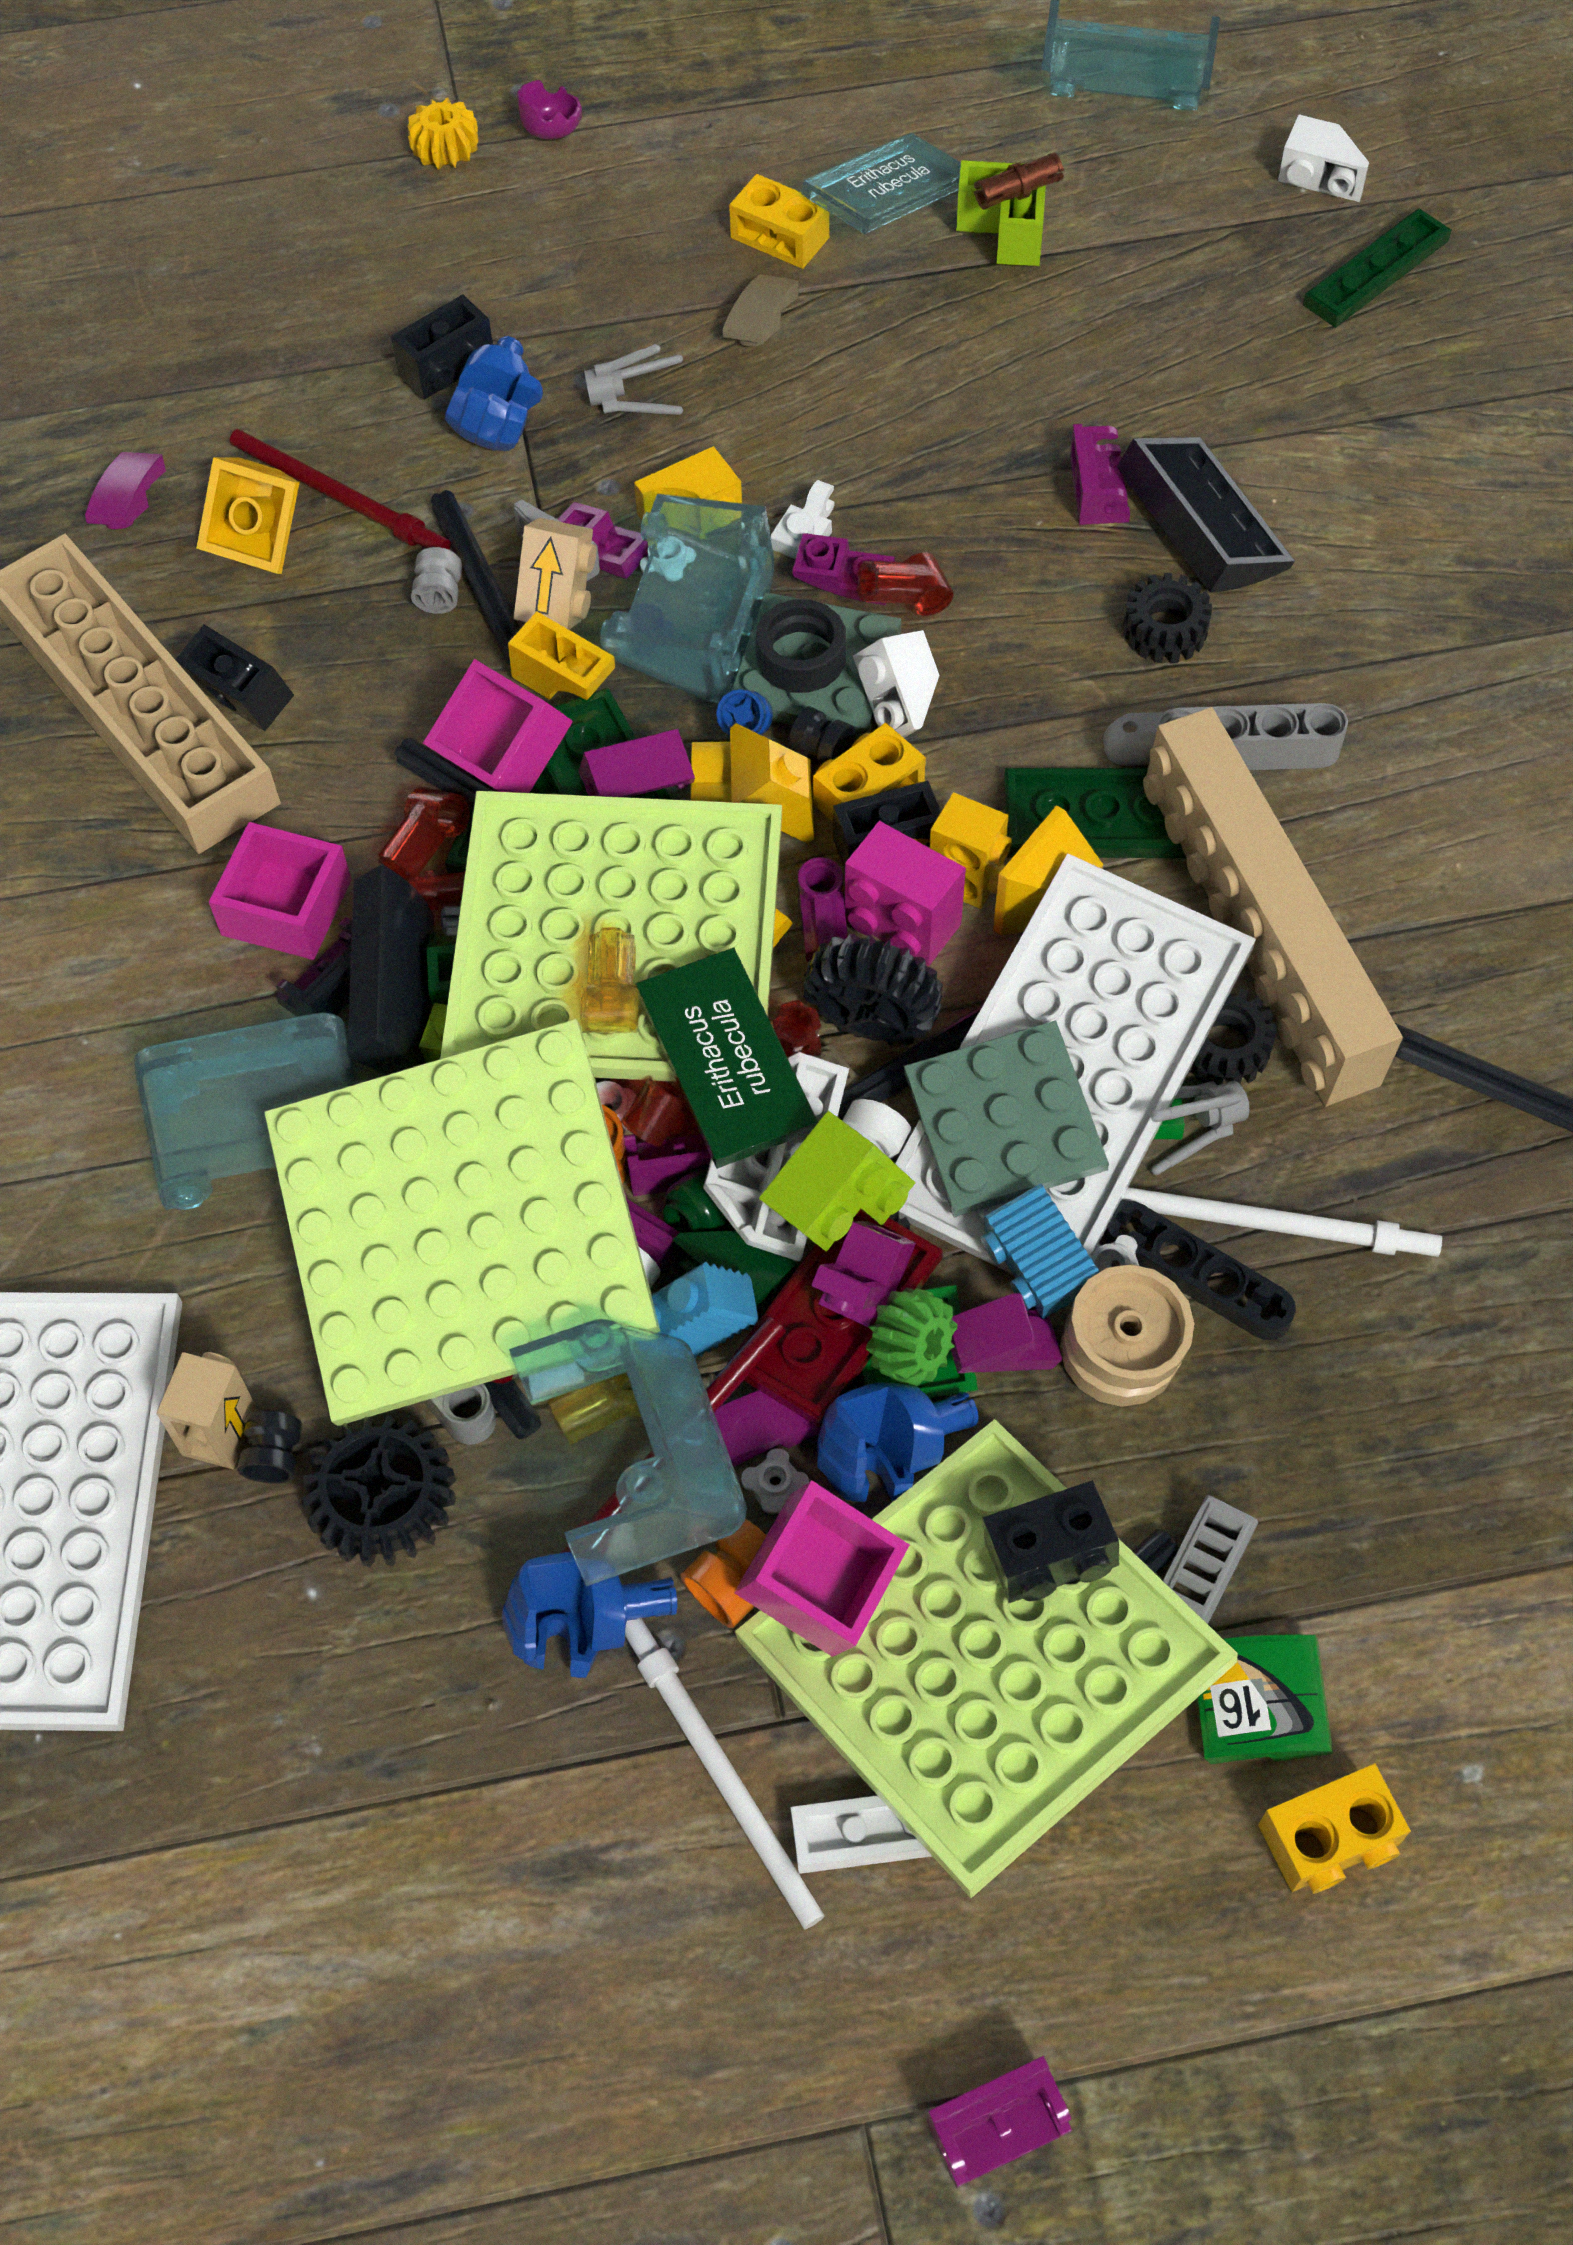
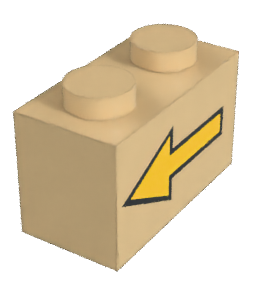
M538 518L524 526L514 611L515 620L527 622L538 611L569 630L586 618L591 602L590 591H586L587 574L593 570L597 554L596 545L591 544L593 529L544 518Z
M182 1352L156 1414L182 1456L234 1470L246 1440L244 1435L246 1417L248 1414L258 1411L233 1361L212 1352H205L202 1357Z

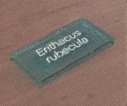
M909 133L805 179L801 194L860 232L867 234L958 191L961 162L913 133Z

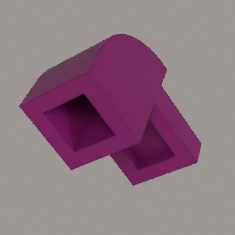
M869 1221L852 1222L836 1263L820 1265L811 1285L824 1291L819 1305L867 1327L874 1324L878 1317L877 1305H886L891 1291H896L916 1242Z

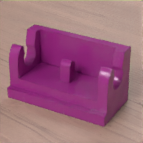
M1073 424L1070 463L1079 525L1125 523L1130 520V508L1127 502L1128 497L1124 476L1117 468L1121 460L1120 445L1096 444L1102 439H1117L1118 431L1115 427H1083L1082 424Z
M678 729L584 752L579 768V774L584 782L588 796L628 798L675 785L677 789L686 788L688 784L693 783L695 780Z
M635 1134L624 1135L633 1197L667 1192L673 1183L691 1170L705 1164H710L711 1156L701 1134L636 1144Z
M1044 2056L928 2111L926 2119L956 2188L1072 2131L1068 2122L1072 2120Z

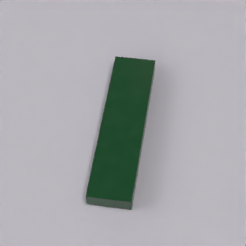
M1418 208L1305 293L1303 306L1336 328L1449 241L1452 229Z

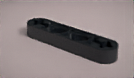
M1135 1201L1119 1203L1104 1232L1107 1244L1114 1243L1118 1236L1123 1235L1119 1232L1121 1225L1126 1226L1130 1221H1134L1139 1224L1138 1231H1131L1128 1235L1137 1242L1135 1254L1139 1266L1156 1270L1175 1282L1182 1293L1255 1337L1263 1340H1275L1283 1337L1289 1331L1296 1313V1305L1292 1295L1283 1287L1147 1206ZM1153 1233H1157L1158 1236L1155 1238L1152 1250L1147 1251L1145 1249L1147 1240L1151 1242ZM1169 1245H1178L1188 1252L1190 1261L1184 1266L1173 1267L1163 1261L1160 1251ZM1215 1273L1227 1274L1235 1280L1237 1290L1229 1295H1219L1209 1288L1207 1278ZM1248 1288L1253 1293L1251 1299L1247 1300L1245 1308H1242L1239 1304L1242 1302L1245 1291ZM1270 1304L1275 1305L1279 1308L1277 1316H1272L1269 1321L1260 1317L1262 1309H1266Z

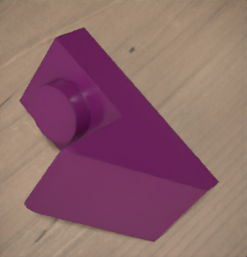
M1021 1293L1007 1295L955 1315L951 1319L958 1324L957 1330L951 1339V1342L955 1345L951 1352L957 1373L1053 1369L1062 1360L1050 1317L1042 1319L1037 1311H1027Z

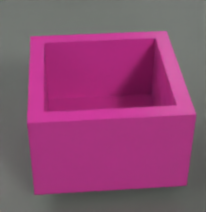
M474 659L423 744L499 792L529 793L573 721L544 700Z
M879 821L845 863L846 921L861 934L873 935L884 942L890 940L893 946L900 949L908 947L910 955L913 957H923L926 959V965L930 966L962 923L966 868Z
M248 822L209 900V905L221 936L314 960L352 880L341 845Z
M811 1480L789 1495L734 1593L833 1657L857 1645L910 1544Z

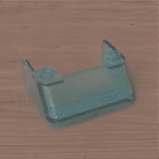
M1051 0L1041 68L1043 84L1051 87L1050 93L1056 96L1073 97L1075 96V91L1172 101L1174 102V108L1198 110L1199 104L1208 101L1220 17L1212 16L1209 35L1064 20L1061 18L1060 0Z
M597 1319L509 1349L531 1405L627 1372L655 1457L631 1465L618 1479L616 1494L621 1507V1513L564 1532L586 1586L728 1537L742 1526L747 1514L744 1496L693 1352L685 1341L620 1322Z

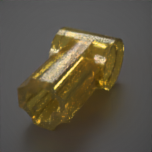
M601 928L599 932L589 935L587 985H582L581 1025L583 1033L638 1032V987L634 985L636 970L635 935L628 934L621 928Z
M625 1350L610 1358L604 1371L548 1399L547 1402L560 1429L571 1446L626 1416L639 1418L648 1415L656 1409L660 1402L661 1389L651 1360L644 1353L637 1350ZM629 1379H644L643 1384L637 1389H621L622 1385Z

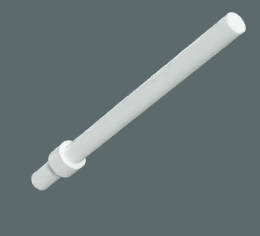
M1130 1187L1127 1188L1120 1201L1141 1203L1158 1214L1371 1246L1372 1252L1395 1255L1397 1250L1439 1257L1442 1246L1441 1235L1399 1229V1223L1379 1220L1376 1221L1375 1225Z
M642 1618L627 1621L625 1637L641 1661L637 1668L650 1688L657 1687L803 1929L812 1927L824 1918L823 1912L676 1675L679 1671L677 1663L667 1648L660 1649Z

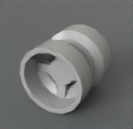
M430 547L417 554L414 569L416 578L412 584L411 599L419 609L433 614H443L450 612L456 607L459 595L457 583L461 577L462 563L461 559L454 552L441 547Z

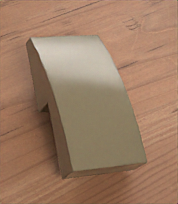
M761 274L756 276L741 293L730 311L723 327V337L738 339L739 343L745 346L764 344L766 340L781 329V312L799 297L798 280Z

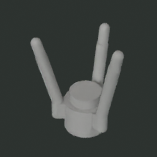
M654 344L611 362L594 365V369L584 370L591 406L602 404L604 414L616 411L682 414L683 409L681 406L617 401V397L625 395L623 379L679 364L683 361L682 355L664 357L624 368L659 353L660 346Z
M1234 1080L1216 1085L1214 1081H1209L1194 1086H1182L1174 1099L1196 1097L1194 1102L1166 1108L1151 1114L1153 1122L1195 1114L1202 1126H1211V1130L1151 1167L1153 1175L1161 1174L1215 1140L1233 1135V1124L1245 1121L1250 1111L1247 1095L1239 1082Z

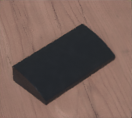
M1201 437L1133 438L1117 468L1209 593L1249 586L1276 576L1292 567L1295 560Z
M381 864L354 879L347 1056L384 1075H390L426 1064L419 1045L432 1011V1002L428 988L427 945L431 932H434V916L425 899L408 881Z

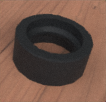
M810 599L789 600L777 604L767 611L756 627V662L762 676L773 686L792 693H810L825 688L835 681L846 665V627L840 615L828 605ZM795 632H809L827 641L829 649L820 656L808 660H793L781 656L773 649V644L785 635Z

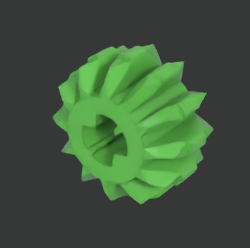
M906 1287L902 1292L891 1291L887 1304L877 1305L878 1317L876 1322L868 1326L873 1331L872 1338L866 1346V1350L873 1354L871 1366L898 1383L918 1386L922 1381L933 1382L937 1375L938 1367H947L946 1356L948 1351L955 1347L951 1339L957 1330L958 1324L951 1320L953 1307L944 1303L942 1299L933 1296L932 1292L920 1288L914 1290Z

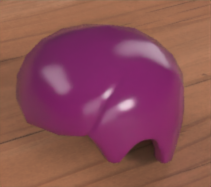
M535 80L522 85L517 91V105L522 126L533 136L546 140L563 138L573 133L582 119V106L579 99L568 94L564 86H560L557 92L550 93L546 91L542 81Z

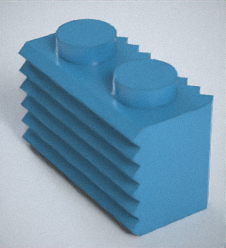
M1041 1183L984 1216V1231L986 1234L981 1236V1241L985 1250L996 1265L1005 1261L1015 1277L1014 1280L1010 1281L1013 1292L1021 1293L1026 1310L1035 1307L1042 1319L1074 1302L1075 1297L1087 1280L1100 1272Z
M704 1262L655 1292L651 1296L661 1331L633 1339L634 1350L638 1354L688 1365L690 1360H696L697 1355L703 1357L705 1351L710 1352L712 1347L718 1348L720 1342L725 1343L727 1338L733 1339L735 1333L740 1334L742 1329L748 1330L750 1324L756 1325L758 1314L750 1276L747 1273L741 1274L739 1270L733 1272L731 1268L725 1270L723 1266L717 1268L715 1264L709 1266L707 1262Z

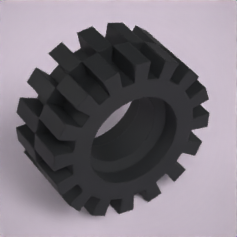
M1164 573L1162 581H1159L1157 575L1154 574L1148 576L1147 584L1142 580L1136 583L1135 591L1131 589L1128 595L1123 623V634L1125 639L1129 638V647L1132 650L1140 647L1139 656L1147 659L1150 653L1155 654L1154 662L1157 663L1163 662V656H1169L1171 664L1179 663L1180 654L1186 660L1192 658L1194 649L1199 652L1203 648L1204 640L1206 641L1212 614L1209 594L1207 591L1200 593L1202 585L1195 581L1191 586H1188V577L1180 575L1178 581H1173L1172 573ZM1159 612H1169L1180 616L1184 621L1178 624H1163L1154 620L1150 615Z
M1240 989L1238 997L1231 996V992L1229 993L1212 1027H1233L1245 1036L1246 1043L1241 1048L1225 1049L1213 1044L1206 1037L1189 1070L1190 1073L1196 1067L1199 1068L1196 1079L1204 1083L1208 1075L1215 1077L1214 1082L1216 1085L1223 1084L1224 1079L1235 1080L1241 1084L1242 1077L1245 1078L1247 1083H1250L1256 1079L1257 1072L1262 1074L1270 1059L1274 1045L1276 1023L1271 1024L1273 1014L1270 1008L1261 1012L1264 1001L1258 996L1250 1003L1247 1001L1249 991Z

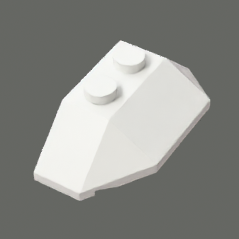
M801 1052L789 1057L788 1060L818 1122L828 1110L835 1116H838L849 1068ZM809 1134L716 1169L711 1158L703 1188L745 1243L800 1261L803 1256L807 1236L761 1201L759 1197Z

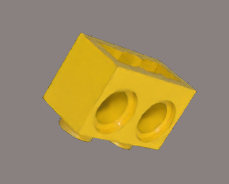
M756 174L729 204L732 239L801 269H804L830 238L828 203L759 174Z
M885 722L872 733L861 735L852 747L838 758L827 760L818 768L815 775H813V805L833 822V805L924 782L926 757Z
M953 792L931 828L930 849L966 868L963 902L982 909L991 893L997 895L998 875L1005 867L1004 861L1011 847L1012 838L1006 836L1008 814Z
M1376 1763L1266 1810L1258 1824L1291 1892L1309 1885L1313 1894L1329 1889L1345 1880L1346 1876L1343 1870L1360 1862H1364L1367 1870H1370L1395 1859L1400 1855L1397 1846L1411 1832ZM1358 1809L1369 1813L1377 1824V1833L1364 1834L1358 1831L1350 1821L1349 1811ZM1299 1833L1314 1835L1323 1846V1857L1310 1858L1303 1855L1296 1846L1295 1835Z

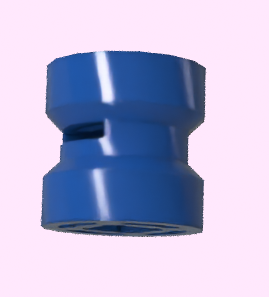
M738 689L730 691L722 697L717 706L716 716L722 731L729 736L730 727L736 723L763 735L771 726L773 712L768 699L759 692Z

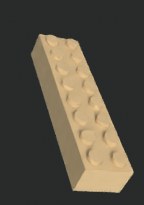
M66 533L0 570V617L198 854L243 828L248 822L254 821L281 804L270 768Z
M1213 707L1158 725L1154 745L1150 749L1147 776L1143 779L1146 796L1151 804L1159 806L1162 814L1165 816V827L1171 841L1174 844L1181 843L1182 850L1187 857V867L1190 876L1195 883H1201L1209 897V907L1214 919L1256 939L1254 948L1245 964L1255 979L1254 987L1257 996L1264 1001V1006H1270L1278 1021V1032L1283 1044L1288 1049L1293 1048L1301 1062V1072L1307 1087L1312 1092L1317 1091L1325 1107L1380 1087L1403 1036Z

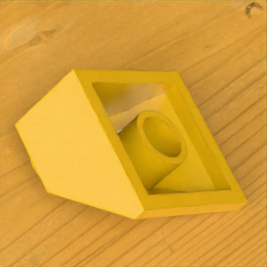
M213 457L196 549L269 572L282 574L299 482L279 469L243 458Z
M737 723L730 727L732 802L782 805L781 831L807 844L814 840L811 759Z
M1056 805L998 875L993 931L1000 935L1022 933L1025 931L1067 853L1103 869L1101 860L1067 812Z

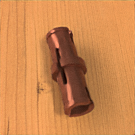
M1053 152L1030 163L1021 165L1020 162L1009 165L1007 171L975 182L974 188L976 191H974L976 200L979 206L985 210L1008 199L1017 197L1018 200L1029 197L1031 191L1063 180L1064 174L1061 173L1064 171L1059 156Z

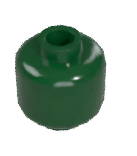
M705 1164L691 1170L673 1183L665 1193L663 1215L666 1224L681 1233L727 1231L732 1227L731 1223L703 1188L709 1165Z

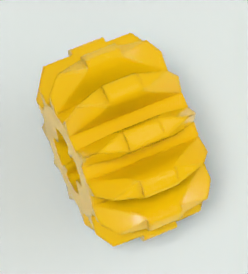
M448 97L443 102H435L431 99L430 105L416 106V114L408 117L409 145L413 155L419 157L423 165L435 163L438 170L443 165L448 164L456 168L458 161H470L471 153L478 150L477 121L473 111L467 110L464 102L451 104Z

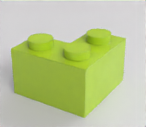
M961 160L956 231L999 233L997 264L1040 266L1046 185L1031 191L1030 196L1018 200L1015 197L983 210L979 206L974 191H976L974 188L975 182L1007 171L1008 166L1014 163Z
M828 1110L759 1199L827 1252L835 1241L841 1239L849 1231L853 1218L860 1209L882 1226L890 1215L895 1214L903 1207L908 1198V1192L916 1182L876 1145Z

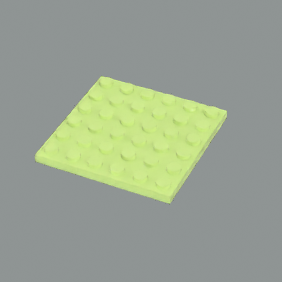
M476 791L440 1059L577 1019L582 1028L595 1078L676 1081L638 998L635 983L735 947L768 1016L782 805Z
M577 1019L265 1111L331 1422L335 1425L347 1424L364 1419L365 1417L381 1414L661 1331L585 1039Z
M995 1419L920 1479L912 1488H909L871 1519L910 1544L855 1647L832 1657L761 1610L735 1631L739 1643L970 1898L975 1896L1237 1663L1238 1655L1228 1643L1120 1539L1119 1566L1112 1568L1111 1572L1103 1578L1092 1582H1081L1080 1580L1057 1587L1051 1595L1041 1600L1025 1601L1021 1599L1009 1603L985 1545L982 1518L1067 1488Z

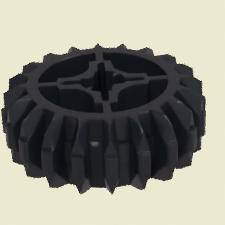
M849 934L846 940L841 937H832L830 942L821 943L818 950L814 953L812 960L808 962L804 974L806 978L803 984L805 988L803 998L810 1003V1010L812 1012L822 1015V1022L836 1025L839 1033L846 1031L855 1035V1037H862L875 1042L885 1041L892 1045L896 1040L909 1044L913 1043L915 1038H925L927 1031L932 1029L934 1021L937 1020L942 1006L940 1002L942 999L943 983L937 979V971L926 966V959L923 957H913L909 954L908 947L900 949L893 946L890 940L886 943L876 941L872 935H869L866 939H860L854 934Z
M388 1414L381 1427H375L373 1419L365 1417L362 1423L363 1430L354 1432L350 1425L343 1423L341 1430L344 1439L340 1442L325 1437L323 1445L328 1455H311L309 1463L316 1473L304 1475L302 1481L305 1490L309 1492L308 1495L302 1497V1507L306 1513L312 1514L307 1523L313 1533H322L320 1541L323 1547L330 1551L339 1546L338 1553L341 1559L347 1562L351 1561L359 1553L362 1564L369 1568L375 1562L377 1554H382L386 1564L393 1567L396 1562L395 1552L404 1549L406 1555L410 1558L415 1559L418 1552L414 1542L418 1539L434 1545L436 1536L430 1526H448L449 1516L443 1508L453 1506L456 1502L454 1491L448 1488L455 1484L456 1476L452 1468L446 1467L450 1461L446 1449L442 1447L435 1448L437 1441L429 1430L419 1435L418 1426L411 1419L398 1430L395 1417ZM394 1457L404 1458L415 1464L423 1472V1482L411 1481L409 1475L397 1473ZM369 1459V1461L364 1466L352 1470L360 1463ZM384 1480H386L389 1489L385 1491L381 1488L383 1494L375 1496L373 1502L370 1492L372 1490L377 1492L376 1487L384 1485ZM336 1499L348 1500L350 1506L361 1507L360 1511L364 1518V1525L353 1524L341 1517L336 1512ZM401 1511H408L399 1519L389 1523L395 1514Z

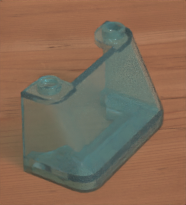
M657 494L651 512L644 514L641 524V537L643 541L648 542L650 552L648 562L629 613L615 611L610 620L606 619L604 621L600 637L601 646L607 649L608 653L615 656V661L706 701L719 703L724 695L732 691L765 592H770L773 581L774 553L766 506Z
M329 1013L299 1016L146 1047L135 1055L136 1083L158 1194L165 1210L174 1208L189 1210L200 1206L213 1193L212 1179L276 1167L265 1111L361 1083L357 1061L347 1056L348 1032L341 1017Z

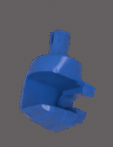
M504 336L497 341L496 345L485 344L471 352L462 369L458 386L445 412V421L457 434L476 445L492 451H509L516 446L523 433L528 410L539 403L543 396V388L539 380L529 374L528 367L522 359L521 355H523L524 350L522 344L517 339Z
M896 1382L874 1383L854 1389L837 1397L825 1411L817 1442V1467L824 1473L829 1483L846 1500L865 1502L867 1499L870 1484L865 1470L873 1471L881 1477L887 1495L893 1502L909 1488L913 1487L915 1472L927 1469L941 1462L944 1454V1435L977 1425L978 1410L973 1399L969 1400V1394L966 1392H961L945 1400L932 1403L928 1396L917 1386Z
M565 1552L527 1560L517 1571L503 1607L502 1625L513 1654L522 1659L526 1665L538 1669H544L547 1639L556 1635L564 1637L570 1650L571 1677L586 1678L600 1650L624 1647L627 1621L652 1616L676 1615V1588L673 1587L674 1581L672 1577L622 1585L612 1560L597 1554Z

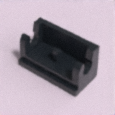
M346 917L338 924L343 930L338 935L339 939L294 984L282 979L275 986L280 991L276 996L278 1003L319 1033L349 1004L352 920Z

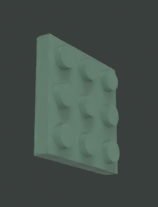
M765 592L732 691L738 689L759 692L766 697L772 706L773 722L793 725L802 710L811 706L824 712L826 718L832 722L839 719L853 725L855 728V738H859L864 733H870L875 717L853 655L881 638L900 635L901 618L826 604L840 615L846 627V665L840 676L827 687L810 693H792L773 686L762 676L756 662V627L762 616L775 605L798 598ZM795 632L785 635L773 644V649L781 656L793 660H808L820 656L828 650L829 643L822 637L809 632Z
M1056 1020L904 1066V1074L953 1218L1013 1200L1040 1183L1045 1189H1049L1108 1171L1109 1162Z

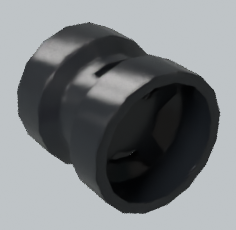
M808 706L796 718L790 732L788 746L790 750L805 757L811 754L816 756L818 762L823 764L827 760H835L852 747L855 738V728L853 725L839 719L832 722L826 718L824 712Z
M263 1410L248 1414L244 1435L248 1439L247 1445L249 1447L240 1454L237 1469L239 1474L247 1479L261 1483L280 1484L292 1481L297 1461L291 1452L293 1446L297 1445L300 1441L302 1431L301 1420L295 1416L277 1411Z

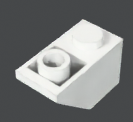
M1298 115L1284 147L1278 182L1360 202L1369 162L1339 124Z
M924 631L881 638L853 655L878 727L886 722L903 738L921 729L939 678V673Z

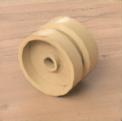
M1132 1264L1104 1269L1087 1280L1075 1297L1071 1311L1065 1321L1060 1343L1065 1370L1080 1390L1099 1402L1121 1407L1148 1402L1165 1391L1191 1347L1195 1323L1189 1301L1175 1282L1154 1269Z

